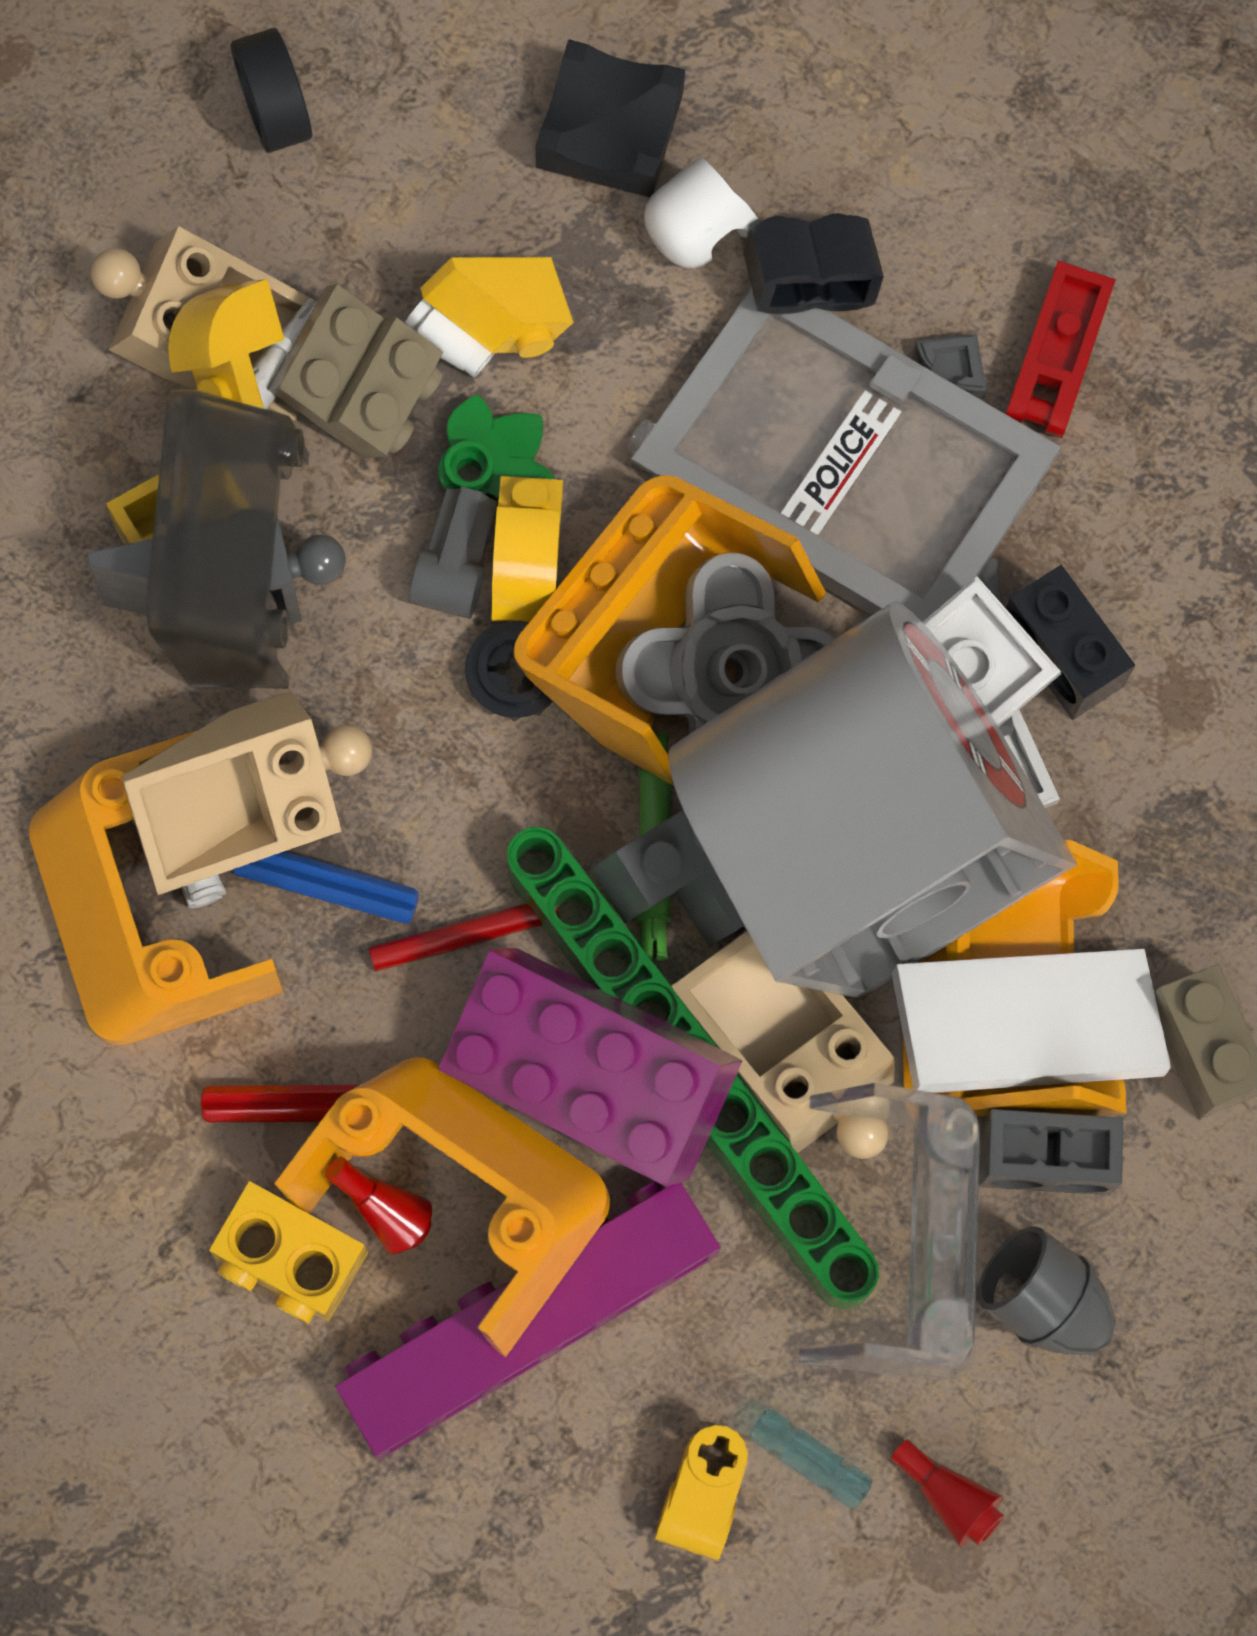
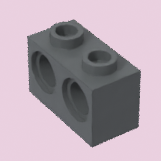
M991 1109L982 1122L980 1187L1110 1195L1122 1184L1124 1118Z

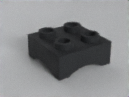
M568 39L553 97L536 143V168L651 197L654 194L684 93L685 69L666 64L652 65L624 60L604 53L589 44Z

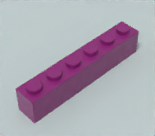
M654 1181L627 1199L631 1209L611 1221H608L606 1217L506 1357L491 1346L478 1329V1326L511 1281L498 1289H495L491 1281L462 1296L457 1301L461 1311L438 1324L435 1317L430 1316L408 1328L399 1336L404 1345L383 1358H380L377 1351L374 1350L343 1368L342 1373L346 1380L336 1385L335 1388L378 1462L718 1257L721 1246L683 1184L680 1182L665 1188L664 1185Z

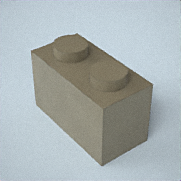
M1219 963L1159 987L1154 994L1166 1047L1198 1119H1204L1257 1097V1046Z

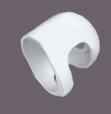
M698 157L659 188L650 197L644 213L645 227L659 251L672 263L691 269L704 266L712 261V248L727 233L737 229L741 237L747 238L750 225L759 222L756 214L748 204L734 193L718 172L701 157Z

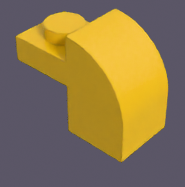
M268 279L226 284L195 296L181 308L173 322L168 346L171 372L192 371L197 388V398L203 408L208 426L249 422L266 415L249 353L285 340Z
M501 476L494 538L492 620L530 622L557 589L563 480Z

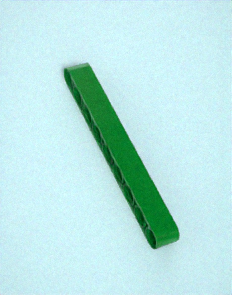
M528 827L519 831L511 839L507 849L509 880L523 901L529 904L537 914L544 929L582 980L635 1007L645 1001L659 1003L666 1009L668 1014L667 1023L717 1047L560 838L551 830L543 827ZM540 850L547 853L554 863L547 872L532 875L520 868L518 864L519 859L529 851ZM569 900H577L586 904L592 914L585 923L571 926L563 923L558 918L555 912L556 908ZM613 950L622 953L630 963L629 969L624 974L617 977H608L596 969L594 961L599 954ZM737 1074L724 1104H732L742 1110L746 1118V1125L734 1133H725L714 1126L706 1145L818 1295L828 1305L838 1309H852L861 1305L875 1289L879 1279V1265L874 1254ZM764 1155L775 1157L783 1165L785 1178L780 1183L771 1186L758 1183L750 1172L749 1164L753 1159ZM808 1207L817 1211L824 1221V1232L822 1235L814 1239H805L798 1236L792 1230L789 1221V1215L794 1210ZM839 1260H849L856 1263L864 1275L863 1287L855 1292L839 1290L830 1279V1266Z

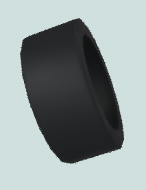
M271 28L232 41L230 47L239 82L256 132L266 153L311 140L313 137L312 127L303 93L287 47L278 29Z

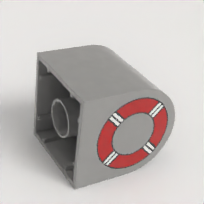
M891 602L672 745L669 750L668 758L671 777L688 821L776 982L861 999L892 980V972L897 964L921 962L1078 865L1000 729L968 679L924 623L907 607L898 602Z

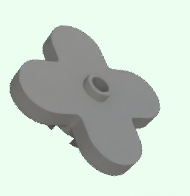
M725 553L705 560L691 574L685 592L686 625L684 628H657L639 633L631 638L618 656L616 681L624 699L638 711L650 715L686 716L689 721L690 734L835 639L825 631L813 627H783L775 620L774 588L765 568L758 561L747 555ZM726 660L732 662L736 667L737 674L732 683L725 674Z

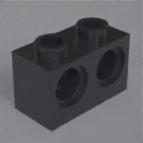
M1062 564L1010 597L1006 610L1061 671V675L1052 681L1048 687L1072 720L1124 687L1135 667L1134 662Z

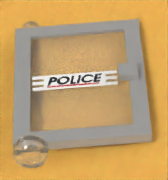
M751 288L658 422L654 423L647 418L643 419L634 431L627 450L634 454L631 459V467L652 479L662 475L678 477L798 537L823 587L866 613L873 615L891 602H898L907 607L923 622L971 580L979 576L1058 457L1061 446L827 310L816 307L793 314H769L758 311Z

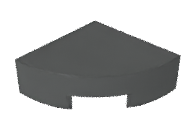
M977 334L916 342L915 353L920 365L978 399L985 398L987 388Z

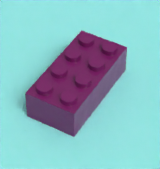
M518 948L489 950L438 1070L668 1187L691 1178L743 1060Z

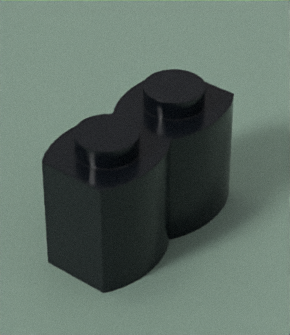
M841 213L829 214L811 222L798 218L772 216L750 225L743 254L758 311L769 314H793L816 307L828 311H852L875 305L884 275L869 219Z

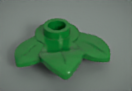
M479 395L472 396L461 403L451 414L447 423L450 447L443 453L438 465L439 481L445 491L447 488L459 489L465 487L483 492L485 496H491L499 500L501 476L554 479V475L545 466L534 461L543 436V417L540 414L516 413L493 419L491 410ZM470 465L478 468L481 474L473 481H465L459 477V470L464 466Z

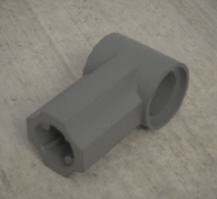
M465 487L446 489L428 550L423 549L415 567L409 593L410 604L471 619L483 582L485 566L482 562L496 520L497 501L485 496L483 492Z

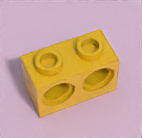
M251 1181L248 1182L209 1249L213 1257L222 1263L217 1274L249 1292H252L256 1283H259L279 1294L274 1305L306 1324L310 1323L314 1315L330 1322L368 1255L365 1245ZM254 1226H265L272 1229L275 1233L273 1248L268 1254L260 1258H249L240 1251V1241L243 1234ZM314 1257L329 1261L333 1266V1274L326 1286L319 1290H306L298 1285L297 1272L303 1262Z

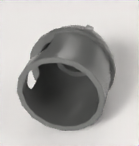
M1030 1226L1019 1230L1007 1239L991 1257L983 1270L977 1287V1301L981 1308L1015 1332L1020 1342L1024 1345L1035 1348L1039 1347L1054 1353L1091 1355L1111 1343L1116 1319L1110 1298L1106 1293L1104 1285L1094 1273L1093 1266L1087 1258L1076 1255L1040 1227ZM1004 1273L1012 1274L1023 1283V1286L1011 1297L1003 1302L994 1304V1292L998 1280Z

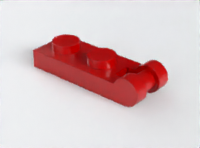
M1059 260L1057 261L1006 415L1021 424L1024 419L1046 426L1045 433L1063 438L1116 279ZM1038 383L1059 390L1055 403L1032 396L1035 384Z

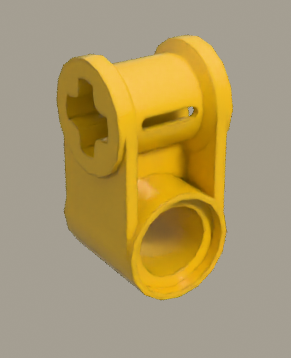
M714 1425L699 1430L690 1438L685 1447L675 1482L672 1481L654 1536L655 1541L715 1561L720 1559L736 1509L735 1500L747 1466V1448L744 1440L736 1431L727 1426ZM717 1437L725 1441L724 1452L733 1456V1463L731 1467L718 1468L715 1476L706 1473L707 1461L698 1457V1449L700 1446L713 1445Z

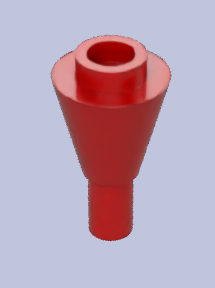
M338 1157L329 1164L325 1177L352 1198L353 1204L388 1253L398 1254L414 1249L425 1240L431 1229L432 1204L428 1199L376 1178H369L344 1157Z
M906 1439L892 1454L890 1459L922 1487V1493L959 1547L965 1545L970 1539L980 1546L1002 1522L1005 1515L997 1509L1003 1499L1002 1495L943 1465L939 1467L909 1439Z

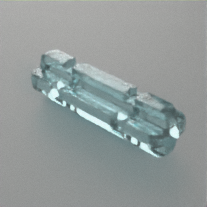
M767 1409L763 1412L751 1430L750 1436L754 1442L770 1453L773 1449L781 1454L779 1457L781 1461L821 1489L825 1488V1486L833 1490L831 1496L847 1507L856 1508L861 1504L872 1487L873 1481L869 1475L853 1464L849 1468L842 1464L843 1457L803 1429L799 1428L796 1432L790 1428L791 1421L774 1409Z

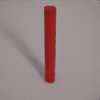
M526 903L372 946L368 950L374 971L378 972L542 926V922L530 905ZM556 908L555 912L560 919L558 908Z

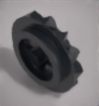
M522 621L500 623L484 631L472 644L465 665L466 681L471 697H474L489 715L497 714L508 717L514 722L522 717L540 716L553 702L527 676L523 677L522 685L518 687V693L514 694L512 693V686H509L508 676L498 675L497 673L498 669H506L510 665L515 642L528 625V622Z

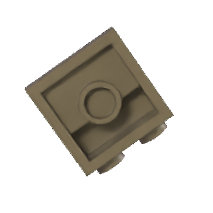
M339 284L328 285L325 287L268 390L364 459L387 456L388 452L396 453L409 440L414 429V423L407 418L416 401H425L437 389L442 379V371L436 368V365L443 351L398 317L384 319Z

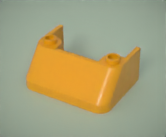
M662 475L649 479L634 492L520 633L515 642L514 656L527 678L602 746L674 786L669 767V755L652 730L654 715L640 712L632 707L624 699L618 688L616 663L625 644L634 636L648 630L680 628L686 620L685 592L691 574L702 562L721 554L740 553L755 559L765 568L771 579L818 603L826 595V591L798 537L678 477Z
M196 731L95 764L41 806L30 821V842L86 1020L95 1035L108 1044L128 1045L284 993L273 959L209 979L201 955L187 942L169 939L142 947L105 830L127 823L133 819L121 777Z
M423 1057L408 1058L343 1094L334 1103L274 1184L294 1206L310 1214L332 1184L325 1177V1173L329 1164L334 1159L344 1157L349 1161L352 1156L366 1157L377 1154L389 1145L404 1125L507 1196L491 1219L488 1237L491 1248L496 1256L515 1270L517 1274L478 1326V1329L491 1346L506 1357L606 1219L610 1207L609 1193L602 1178L593 1169L471 1086L438 1070L439 1064Z

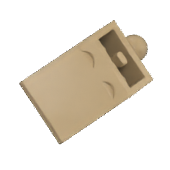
M180 226L154 243L142 273L136 258L128 251L119 248H111L101 252L94 259L91 266L92 282L101 294L109 298H123L131 295V299L108 350L164 379L195 390L197 388L192 371L171 372L168 353L171 330L163 322L165 317L170 314L176 317L181 308L195 296L226 284L268 279L280 325L283 329L294 318V315L299 311L304 302L312 299ZM262 349L249 353L252 365L262 354ZM276 396L265 411L266 415L289 423L294 422L299 413L278 396Z
M290 690L227 712L121 777L157 895L341 832L326 771L330 770L341 776H352L363 771L372 757V744L367 734L356 726L340 725L330 730L325 735L321 746H318L311 717ZM294 750L296 758L290 763L284 753Z
M748 931L671 986L717 1048L743 1060L737 1074L797 1153L836 1124H838L836 1131L838 1143L848 1155L858 1159H868L876 1156L884 1149L889 1138L888 1124L883 1115L877 1110L862 1105L894 1082V1056L843 995L776 982ZM849 1049L856 1056V1058L851 1060L840 1058ZM802 1084L808 1088L807 1093L801 1098L793 1099L788 1097V1094Z

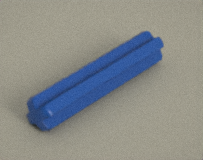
M287 851L233 869V873L239 877L403 924L411 922L419 900L418 891L413 887Z

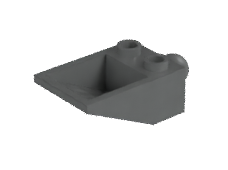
M245 509L235 512L226 518V522L87 553L89 566L105 606L240 636L302 622L293 579L302 577L309 583L326 585L339 578L346 563L345 552L341 544L334 538L323 534L306 538L299 545L295 553L287 554L277 511L264 513L260 509Z

